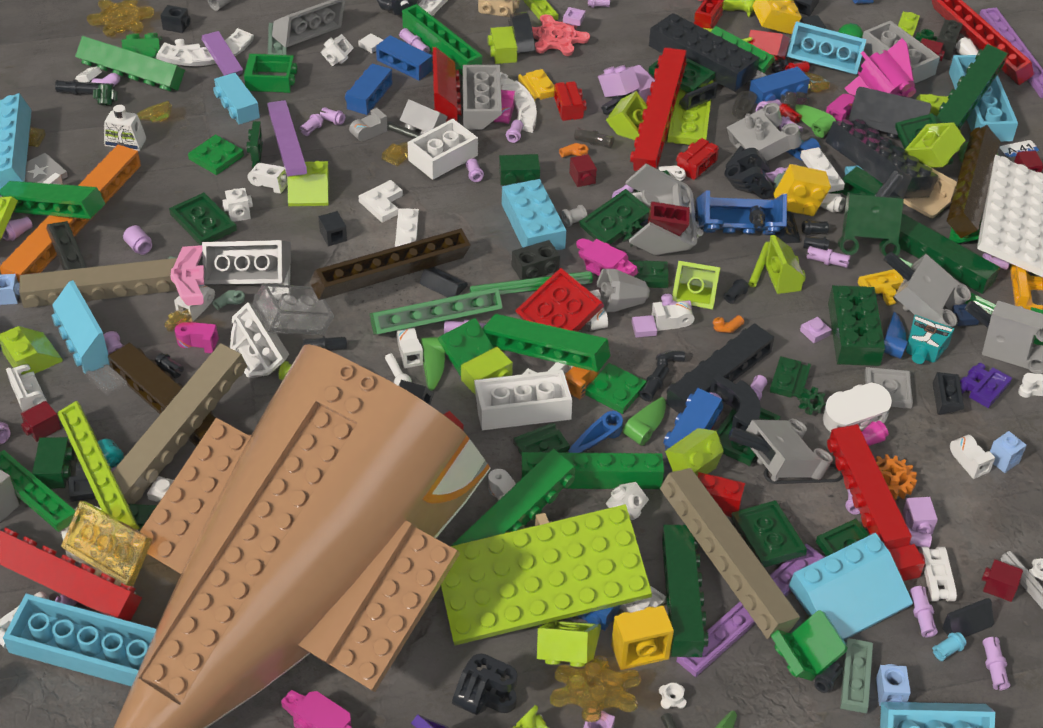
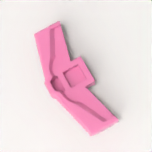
M202 245L182 247L175 265L171 269V280L175 283L181 299L188 306L202 305L204 303L203 294L198 286L204 285V265L198 266L202 256Z

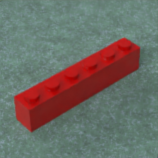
M859 425L832 429L830 438L827 440V447L829 452L833 453L838 471L842 472L845 487L852 494L855 508H858L860 511L863 526L867 527L870 535L876 533L888 550L909 545L912 535Z

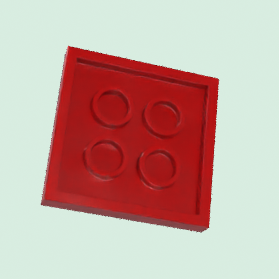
M560 268L515 312L522 320L578 332L604 307V304Z

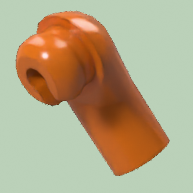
M574 143L560 148L559 154L562 158L569 155L581 156L588 154L589 149L585 144Z
M739 315L730 322H724L722 317H717L713 320L715 331L733 333L744 324V319Z

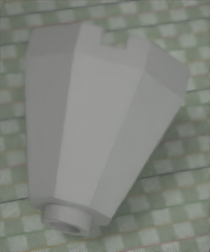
M602 269L597 280V288H601L600 300L603 302V308L606 312H615L643 304L650 295V289L645 281L617 269Z

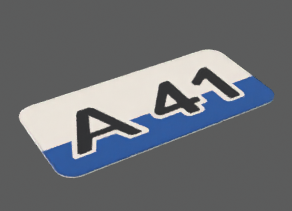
M1031 140L1000 146V149L1007 157H1014L1020 151H1039Z

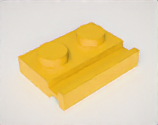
M543 69L528 72L524 76L518 75V81L530 92L534 101L537 98L542 100L554 97V84Z

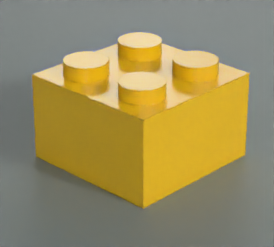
M755 0L752 6L762 27L792 34L796 21L799 22L802 18L793 0Z
M790 164L773 194L775 198L782 194H787V211L814 216L830 190L831 185L826 171Z
M664 605L647 607L644 610L631 613L624 612L614 616L611 646L620 670L669 659L674 630Z

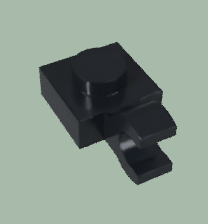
M77 462L75 464L76 476L69 477L70 500L74 502L95 499L94 492L80 462Z

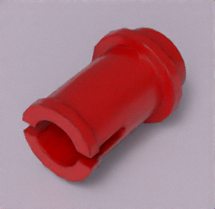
M806 61L795 64L789 63L785 67V70L799 67L804 73L810 70L809 63Z
M782 103L779 106L781 117L788 116L794 123H798L801 120L802 115L790 108V104Z

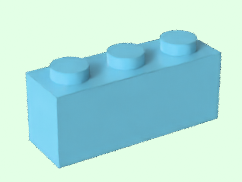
M236 73L214 79L215 87H213L216 98H220L223 107L228 109L230 117L234 118L239 125L260 118L258 102Z

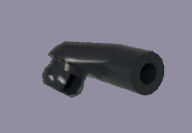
M785 57V60L779 59V61H776V64L773 62L771 64L772 71L774 73L784 71L785 67L789 64L788 57Z
M668 350L656 356V365L665 364L667 367L668 361L684 362L685 351Z

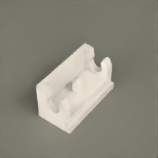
M29 365L6 369L10 384L23 412L46 400L34 372L21 375L23 371L30 370Z

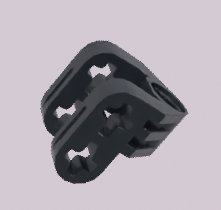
M747 148L736 154L724 172L731 185L737 190L754 191L761 199H769L774 195L773 182L766 174L770 172V167L759 150Z
M480 653L472 656L461 673L453 695L452 704L474 715L484 712L487 707L500 713L513 711L517 700L516 692L514 691L518 677L516 669L486 654ZM486 665V668H483L481 671L477 670V667ZM506 675L510 676V679H506L505 682L501 681V678H505ZM509 697V700H506L504 703L500 702V699Z

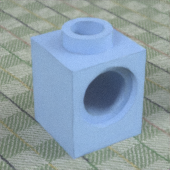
M16 274L0 275V305L18 304L20 282H18Z
M1010 431L1006 432L993 442L990 450L995 457L993 464L1006 473L1020 463L1027 445Z
M895 664L880 665L876 677L879 706H881V702H907L910 696L907 667Z

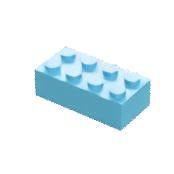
M537 179L502 186V206L522 248L550 240L556 250L565 249L566 229L541 180Z

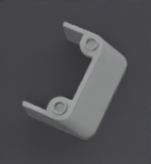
M648 164L642 166L626 181V185L642 193V202L648 208H650L651 201L690 207L689 227L678 236L649 222L629 239V243L653 255L690 250L697 244L694 198L691 188L687 184Z

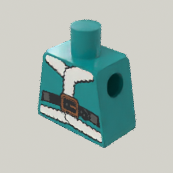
M915 315L906 347L907 354L912 355L913 362L917 364H922L925 360L932 363L936 362L949 346L955 328Z

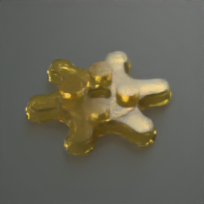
M100 0L98 1V6L102 11L90 14L86 19L92 26L105 25L102 31L106 37H113L116 32L122 33L125 29L131 30L133 33H141L143 23L140 20L151 18L154 14V9L149 6L137 7L138 0H124L120 3Z
M595 656L591 663L586 664L584 669L560 665L555 671V679L567 686L553 690L550 696V703L556 707H563L569 704L581 706L583 709L582 718L587 722L600 720L602 710L608 707H616L625 712H631L638 708L636 697L625 691L641 683L638 671L634 669L622 672L612 671L609 669V662L605 656Z

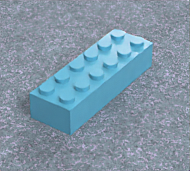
M953 55L949 75L955 90L958 87L957 83L960 77L967 74L966 70L969 64L976 61V55ZM997 75L967 121L971 132L975 128L988 125L1000 142L1013 141L1018 122Z
M20 93L9 95L0 100V189L9 181L25 182L32 110Z
M25 594L3 636V640L9 653L132 686L156 629Z

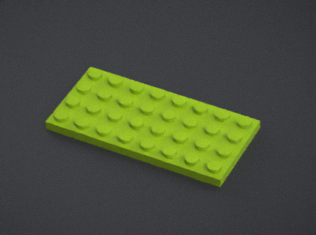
M626 504L451 546L458 550L460 554L441 584L454 645L652 597Z

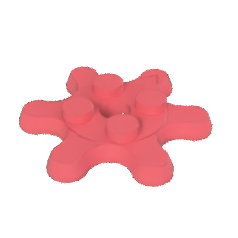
M547 14L540 16L542 26L532 27L533 38L539 40L534 44L537 53H544L548 49H558L563 55L570 56L574 52L572 44H585L590 39L589 33L575 30L577 25L573 26L568 23L555 21L551 15Z

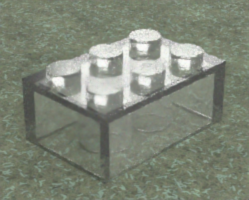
M262 283L253 301V305L269 333L324 335L334 318V314L326 300H318L312 287Z

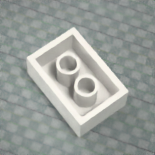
M454 119L408 142V161L432 180L467 162L469 159L478 156V137Z

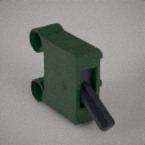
M894 170L875 195L847 192L843 231L838 241V246L844 254L853 255L858 251L859 243L855 236L882 238L879 250L884 256L888 254L885 252V246L893 243L894 250L892 252L897 256L899 255L900 245L898 241L904 199L898 196H890L903 179L899 172ZM853 240V247L848 250L844 249V242Z

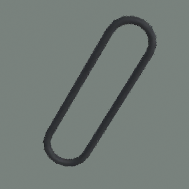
M830 464V466H829V467L837 468V467H836V464ZM766 468L764 471L765 479L773 484L838 482L843 478L840 471V477L836 479L779 480L774 482L767 475L769 470Z

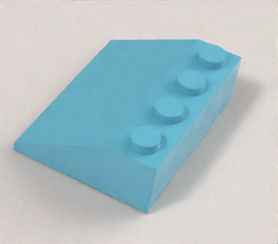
M876 533L794 572L789 584V588L809 617L818 610L825 612L843 640L913 604L889 550Z

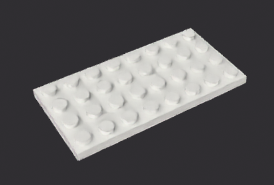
M995 155L983 209L977 249L1043 277V173L1032 171L1022 164L1010 161L1006 157Z

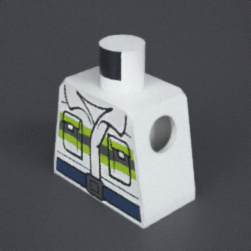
M123 105L114 106L113 111H110L104 123L105 146L116 147L121 145L140 151L146 140V135L138 115L126 112Z

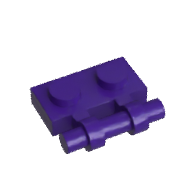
M978 363L976 366H972L968 371V375L960 380L961 391L963 394L965 391L970 390L969 398L989 408L1010 385L1012 377L995 368L988 372L985 370L986 367L983 363Z

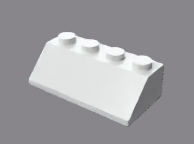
M563 370L474 380L478 416L482 430L571 420L572 397Z

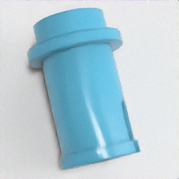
M952 632L948 635L947 639L932 648L934 650L933 653L938 660L944 661L956 651H962L966 645V640L961 633Z

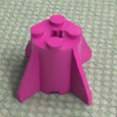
M903 38L888 51L882 50L884 52L882 54L876 52L869 57L864 51L860 53L865 61L861 65L862 71L858 72L859 76L845 87L849 94L855 96L858 87H865L908 98L916 93L908 44Z

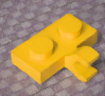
M893 269L860 276L858 278V285L875 287L876 294H883L886 305L896 304L893 297L904 279Z

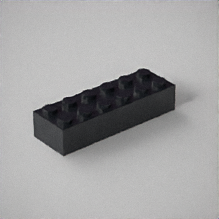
M670 14L650 28L649 46L661 53H663L664 48L686 50V58L714 71L715 78L713 80L734 92L757 76L760 57L677 14Z
M843 119L842 121H833L825 141L827 144L882 184H884L894 170L899 172L903 179L893 192L903 199L930 197L939 177L932 172V168L922 165L918 158L905 153V149L892 144V140L882 137L878 130L868 127L863 120L849 121Z

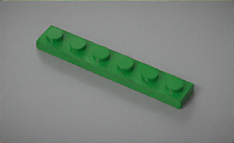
M5 450L0 452V470L10 475L16 496L56 531L60 532L79 520L77 511Z

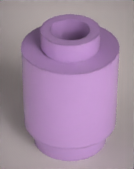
M134 225L126 229L123 239L135 253L144 255L152 249L151 238L139 226Z

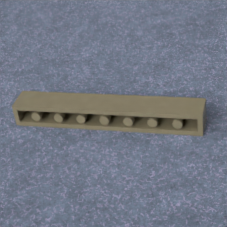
M177 258L20 275L19 293L23 307L29 308L53 305L68 282L74 280L85 301L178 291L175 283L171 280V269L174 267Z
M220 343L113 470V474L128 504H135L136 501L141 499L145 490L157 479L159 473L172 461L173 456L186 444L191 434L201 426L205 417L210 411L215 409L219 400L230 390L238 377L244 373L247 364L241 353Z
M688 468L668 473L660 490L767 639L772 638L771 635L777 630L789 633L800 616L693 470Z

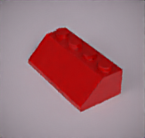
M433 47L434 110L448 116L446 122L451 119L457 121V115H461L459 70H455V62L437 47Z

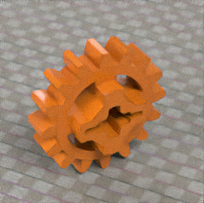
M885 454L884 459L877 456L875 461L894 500L896 501L897 496L905 499L906 494L911 495L917 482V473L912 472L913 466H906L907 460L899 461L896 455L893 459H890L888 454Z

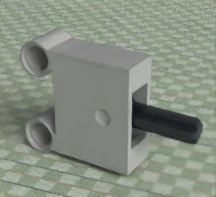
M889 252L884 257V261L904 277L894 296L904 305V311L910 310L914 315L949 327H954L957 324V318L950 310H952L953 305H962L971 298V292L967 286L959 283L927 254L913 263L911 268L893 252Z

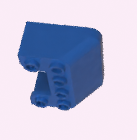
M706 190L696 198L699 228L703 229L705 233L723 230V233L730 234L735 233V230L743 231V234H755V231H763V235H775V232H780L781 229L787 226V194H782L774 200L710 197V191ZM754 205H758V208L761 206L765 213L763 227L758 226L757 229L753 227L749 220L750 210Z

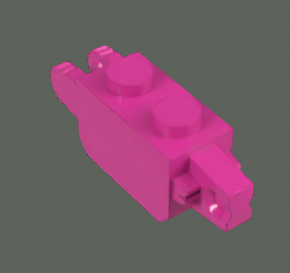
M585 238L577 241V248L580 249L578 252L579 257L585 261L586 270L598 276L602 269H617L633 277L638 274L637 266L628 260V255L624 251L618 250L598 239L593 242Z
M291 690L281 700L282 707L293 716L295 728H352L350 713L318 691L309 692L306 696H303Z

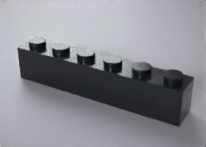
M755 323L749 328L743 329L740 335L730 339L724 347L714 351L707 360L701 361L691 372H686L679 381L672 383L666 392V404L676 412L683 413L687 407L686 401L689 395L694 394L697 388L710 393L712 378L717 373L731 382L735 381L772 352L774 336Z

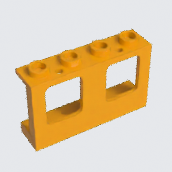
M1009 263L1015 306H1022L1028 310L1031 307L1043 309V305H1036L1032 302L1031 290L1043 291V277L1031 276L1027 270Z

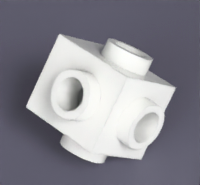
M341 34L334 40L332 37L323 44L325 48L320 53L334 66L338 62L342 64L348 59L347 55L352 51L353 46Z
M245 188L225 191L226 199L222 200L224 212L228 211L229 218L233 222L251 219L249 208L253 207L251 195L247 196Z
M632 482L615 488L611 492L612 496L606 502V505L612 508L626 504L630 520H634L640 516L642 508L649 499L636 482Z

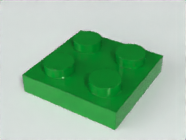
M216 134L188 153L189 160L215 175H218L244 156L243 149Z
M476 318L438 338V341L460 376L462 364L494 348Z
M608 363L586 388L585 395L624 414L640 395L639 393L647 381Z

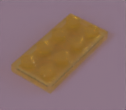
M80 501L61 547L124 585L134 586L153 539L92 504Z

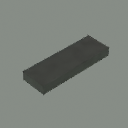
M68 221L47 224V232L63 270L87 268Z

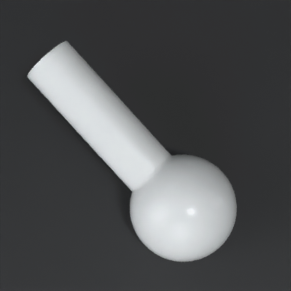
M387 354L385 359L395 376L394 383L399 386L400 380L412 382L410 376L402 372L393 354Z

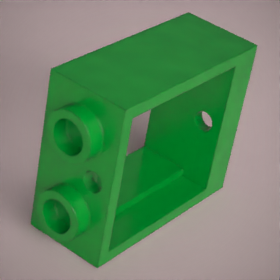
M249 53L244 73L246 88L249 91L290 93L291 86L295 85V74H297L298 70L297 63H294V55ZM258 72L287 73L286 76L257 75Z

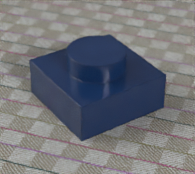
M967 304L953 305L951 311L957 318V326L978 325L979 321L965 310Z

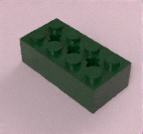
M832 285L828 307L837 364L880 366L885 344L875 287Z

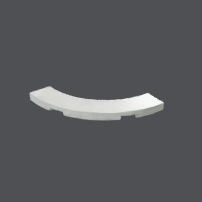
M237 28L225 42L234 56H236L250 45L254 35ZM164 42L156 56V59L184 66L216 64L206 47H202L199 50H188V48Z
M500 72L501 90L515 91L514 105L518 112L517 120H520L524 125L522 130L533 133L537 122L534 98L517 80L513 81L508 78V75Z

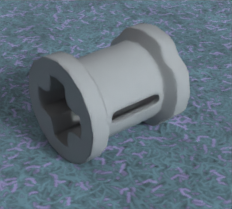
M578 205L577 208L572 210H562L563 223L566 227H570L573 223L585 218L587 212L584 206Z

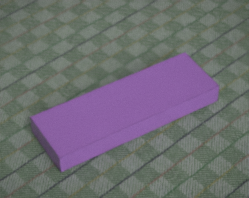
M219 31L202 35L203 43L224 76L236 73L237 76L243 74L241 65Z

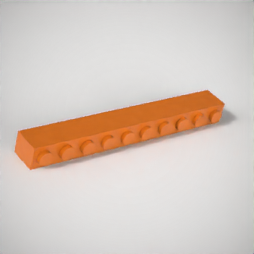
M117 145L78 186L97 187L101 192L104 202L107 203L141 166L138 151ZM49 215L1 264V274H16L17 280L20 282V275L41 273L57 256L46 229L47 224L68 221L75 237L91 219Z

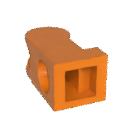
M572 367L564 374L570 394L580 400L585 395L586 386L598 376L599 372Z

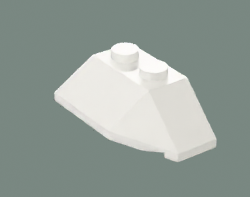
M246 303L232 316L233 327L230 348L242 354L247 364L244 373L249 379L270 375L289 356L275 330L250 303Z

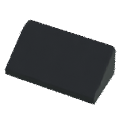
M714 82L687 93L679 101V104L685 110H689L715 99L718 83Z
M788 211L787 226L781 229L780 232H775V236L785 243L801 242L794 214Z
M435 267L423 270L420 279L421 285L446 297L459 295L468 285L467 282Z
M937 372L933 380L937 414L943 415L963 410L964 402L959 374Z
M985 598L948 613L942 627L947 636L952 632H959L965 638L992 627L994 619L991 599Z

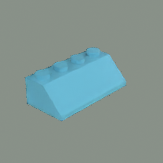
M796 21L786 57L857 75L862 58L860 53L864 51L866 39Z
M74 280L69 281L53 303L54 314L51 316L55 326H60L58 329L62 339H67L65 342L69 352H74L73 358L77 367L81 366L86 374L110 365L103 332Z
M881 702L880 728H995V711L986 704Z

